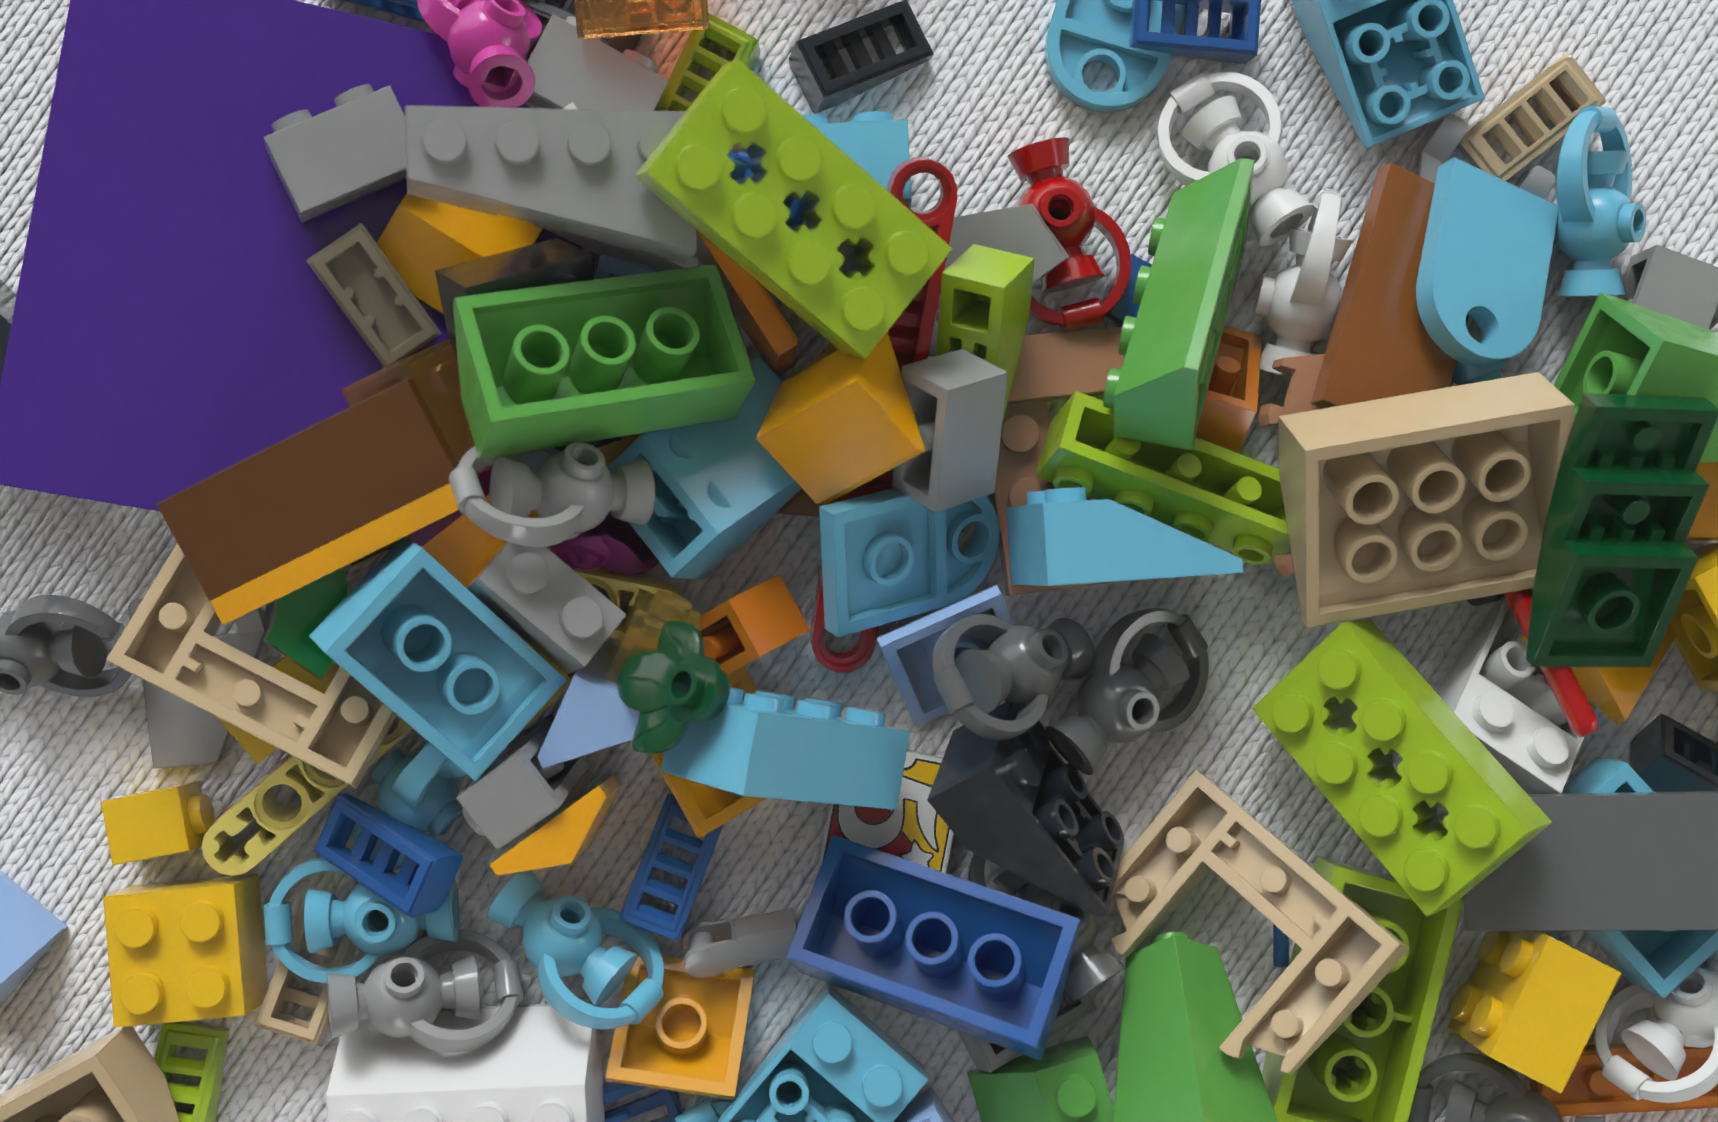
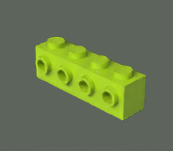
M1078 391L1072 394L1052 419L1035 477L1053 483L1056 489L1086 487V496L1095 500L1110 499L1201 541L1232 551L1233 555L1243 559L1245 563L1255 565L1266 564L1270 566L1275 562L1274 556L1284 555L1291 550L1278 468L1198 437L1195 438L1193 449L1187 450L1113 436V409L1104 407L1102 400Z

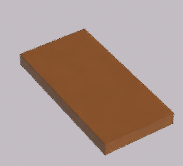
M1392 162L1378 169L1315 386L1311 404L1321 409L1447 388L1451 384L1457 360L1442 351L1429 336L1421 321L1416 302L1417 276L1435 184ZM1466 315V325L1469 318L1468 315Z

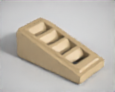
M1564 54L1468 130L1457 145V148L1472 166L1507 181L1566 135L1569 126L1582 108L1586 106L1601 107L1606 103V99L1574 58L1569 54ZM1530 97L1534 98L1555 124L1550 130L1527 103ZM1510 114L1533 142L1530 146L1527 147L1504 119ZM1490 130L1513 158L1506 165L1483 138L1482 135Z
M303 901L292 926L293 942L289 943L299 955H301L302 950L309 952L304 931L305 902ZM344 935L339 947L331 946L313 954L332 959L331 967L344 966L351 963L356 947L347 935ZM279 960L254 1026L322 1047L330 1027L327 983H320L324 985L320 997L290 988L293 976L298 975L290 971ZM285 1001L315 1009L311 1021L283 1014L282 1010Z

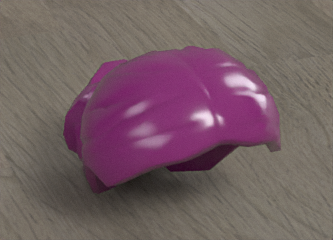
M610 511L603 522L596 527L579 533L573 539L550 546V551L573 570L577 568L581 570L601 568L610 574L634 575L648 571L659 563V560L631 524L615 519Z

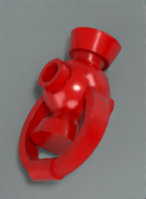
M1069 138L1047 139L1011 152L1007 157L1021 181H1028L1030 187L1021 196L1018 206L1033 204L1069 256L1068 259L1043 276V293L1071 289L1105 276L1094 256L1085 255L1081 248L1091 236L1093 227L1098 229L1111 244L1117 266L1114 285L1108 296L1101 303L1097 297L1060 307V312H1057L1039 303L1031 294L1029 313L1044 323L1064 327L1066 332L1103 323L1104 316L1112 311L1123 297L1130 279L1131 254L1123 231L1108 214L1094 206L1088 191L1075 180L1063 177V171L1070 166ZM1049 212L1059 214L1063 220L1054 219Z

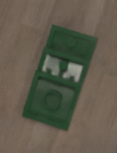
M1583 393L1561 458L1543 530L1532 594L1526 660L1532 667H1651L1699 559L1685 544V541L1710 486L1696 472V468L1718 419V408L1707 398Z

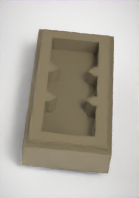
M363 223L306 260L386 370H389L441 334L438 327Z

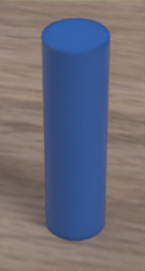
M1273 924V966L1288 967L1289 937Z

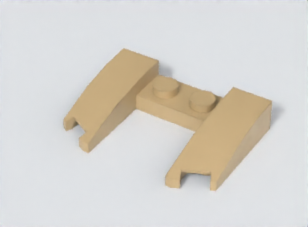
M177 543L106 660L357 789L397 714L341 666L324 694L215 638L214 635L221 621Z
M1195 770L1120 860L1113 897L1127 931L1111 938L1115 950L1121 956L1128 957L1186 899L1211 870L1216 872L1302 948V951L1219 1048L1226 1055L1240 1059L1243 1058L1247 1045L1285 1056L1280 1071L1293 1074L1369 995L1409 948L1291 850L1213 780Z

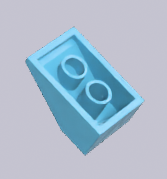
M1086 487L1026 492L1027 505L1006 507L1011 585L1054 586L1244 573L1243 559L1110 499L1086 500Z
M406 537L401 538L309 635L330 658L474 781L481 776L567 680L422 547Z

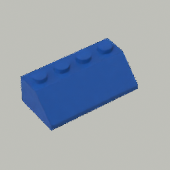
M833 835L786 958L799 973L1041 1061L1063 998L1081 921L1079 918Z

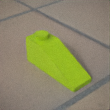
M973 244L942 272L936 356L964 349L1007 371L1004 419L1029 319L1035 258Z

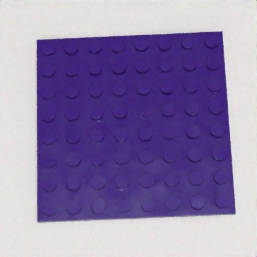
M70 0L0 384V485L160 511L156 504L412 377L459 464L462 457L475 444L461 399L458 361L447 333L444 315L419 301L441 334L389 370H386L306 262L307 259L361 223H363L377 243L397 207L407 194V179L302 223L266 151L264 142L265 136L274 133L271 125L278 119L305 109L309 110L312 117L337 107L334 102L337 96L365 84H370L374 92L390 85L404 115L406 105L481 107L472 99L468 87L461 84L454 77L453 70L455 64L450 56L448 43L438 34L296 0ZM522 104L521 106H519V107H517V108H532V107H530V106H528V105H526V104ZM544 228L534 243L558 238L582 249V246ZM493 466L484 467L476 471L484 496L489 494ZM457 510L411 533L412 538L409 540L422 547L459 518L462 513Z

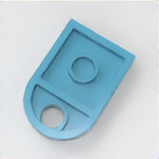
M1133 0L1056 1L1045 40V61L1048 73L1055 86L1074 104L1095 112L1123 111L1144 101L1154 92L1169 67L1172 54L1129 47ZM1151 0L1149 32H1161L1162 1ZM1176 4L1174 34H1179L1185 14V5ZM1103 62L1114 70L1117 80L1116 86L1106 92L1093 91L1084 83L1082 70L1090 63Z
M1456 157L1440 165L1437 170L1417 276L1416 302L1426 331L1442 351L1453 359L1467 365L1478 367L1491 366L1525 350L1533 341L1538 331L1559 207ZM1466 315L1472 317L1479 325L1482 334L1481 343L1474 340L1469 334L1466 327Z
M895 488L819 506L825 629L835 636L841 637L946 607L967 597L985 579L993 565L998 550L1000 537L999 521L996 510L990 500L983 496L935 513ZM974 521L975 530L971 541L964 548L958 549L957 543L961 530L967 524Z

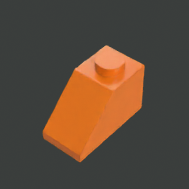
M1225 326L1196 437L1239 453L1257 413L1262 336Z
M780 574L726 600L689 622L702 635L705 656L714 659L727 675L810 631Z

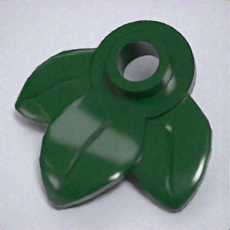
M679 620L665 622L660 631L657 651L640 652L632 656L619 672L617 691L620 699L627 707L639 711L638 722L632 739V748L643 754H657L673 749L680 743L690 724L715 718L727 704L730 693L728 676L714 659L705 656L702 635L690 623Z

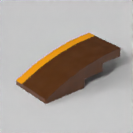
M412 377L322 420L164 499L156 505L222 625L459 510L449 482V475L457 468L458 463Z

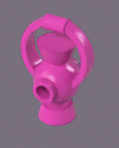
M417 0L418 9L426 23L448 43L450 56L455 64L453 70L454 77L461 84L468 87L472 99L479 106L517 108L530 98L535 87V75L527 63V59L539 41L542 24L536 13L522 0Z

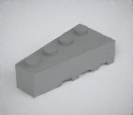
M406 105L407 194L493 216L499 214L534 223L536 227L556 232L563 230L602 240L601 243L624 249L634 248L661 255V258L683 264L697 251L696 228L634 177L686 111Z

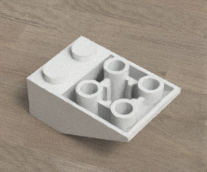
M1504 596L1495 602L1436 693L1527 794H1561L1584 737H1579L1572 731L1541 668L1532 667L1526 660L1527 644L1520 638L1523 632ZM1587 698L1593 711L1595 712L1596 706Z

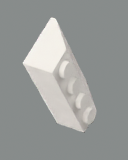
M592 1001L586 1002L588 1004L594 1005ZM549 1003L517 1005L507 1026L494 1039L469 1051L446 1053L423 1047L410 1037L398 1038L378 1032L368 1019L358 1022L357 1030L340 1036L326 1094L327 1122H605L600 1029L584 1027L569 1021L556 1012ZM501 1006L480 1007L479 1020L456 1017L452 1009L443 1008L432 1025L449 1030L470 1029L488 1021L498 1012Z

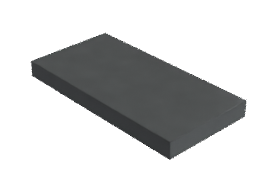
M1718 791L1528 794L1552 823L1463 896V920L1466 931L1718 930Z

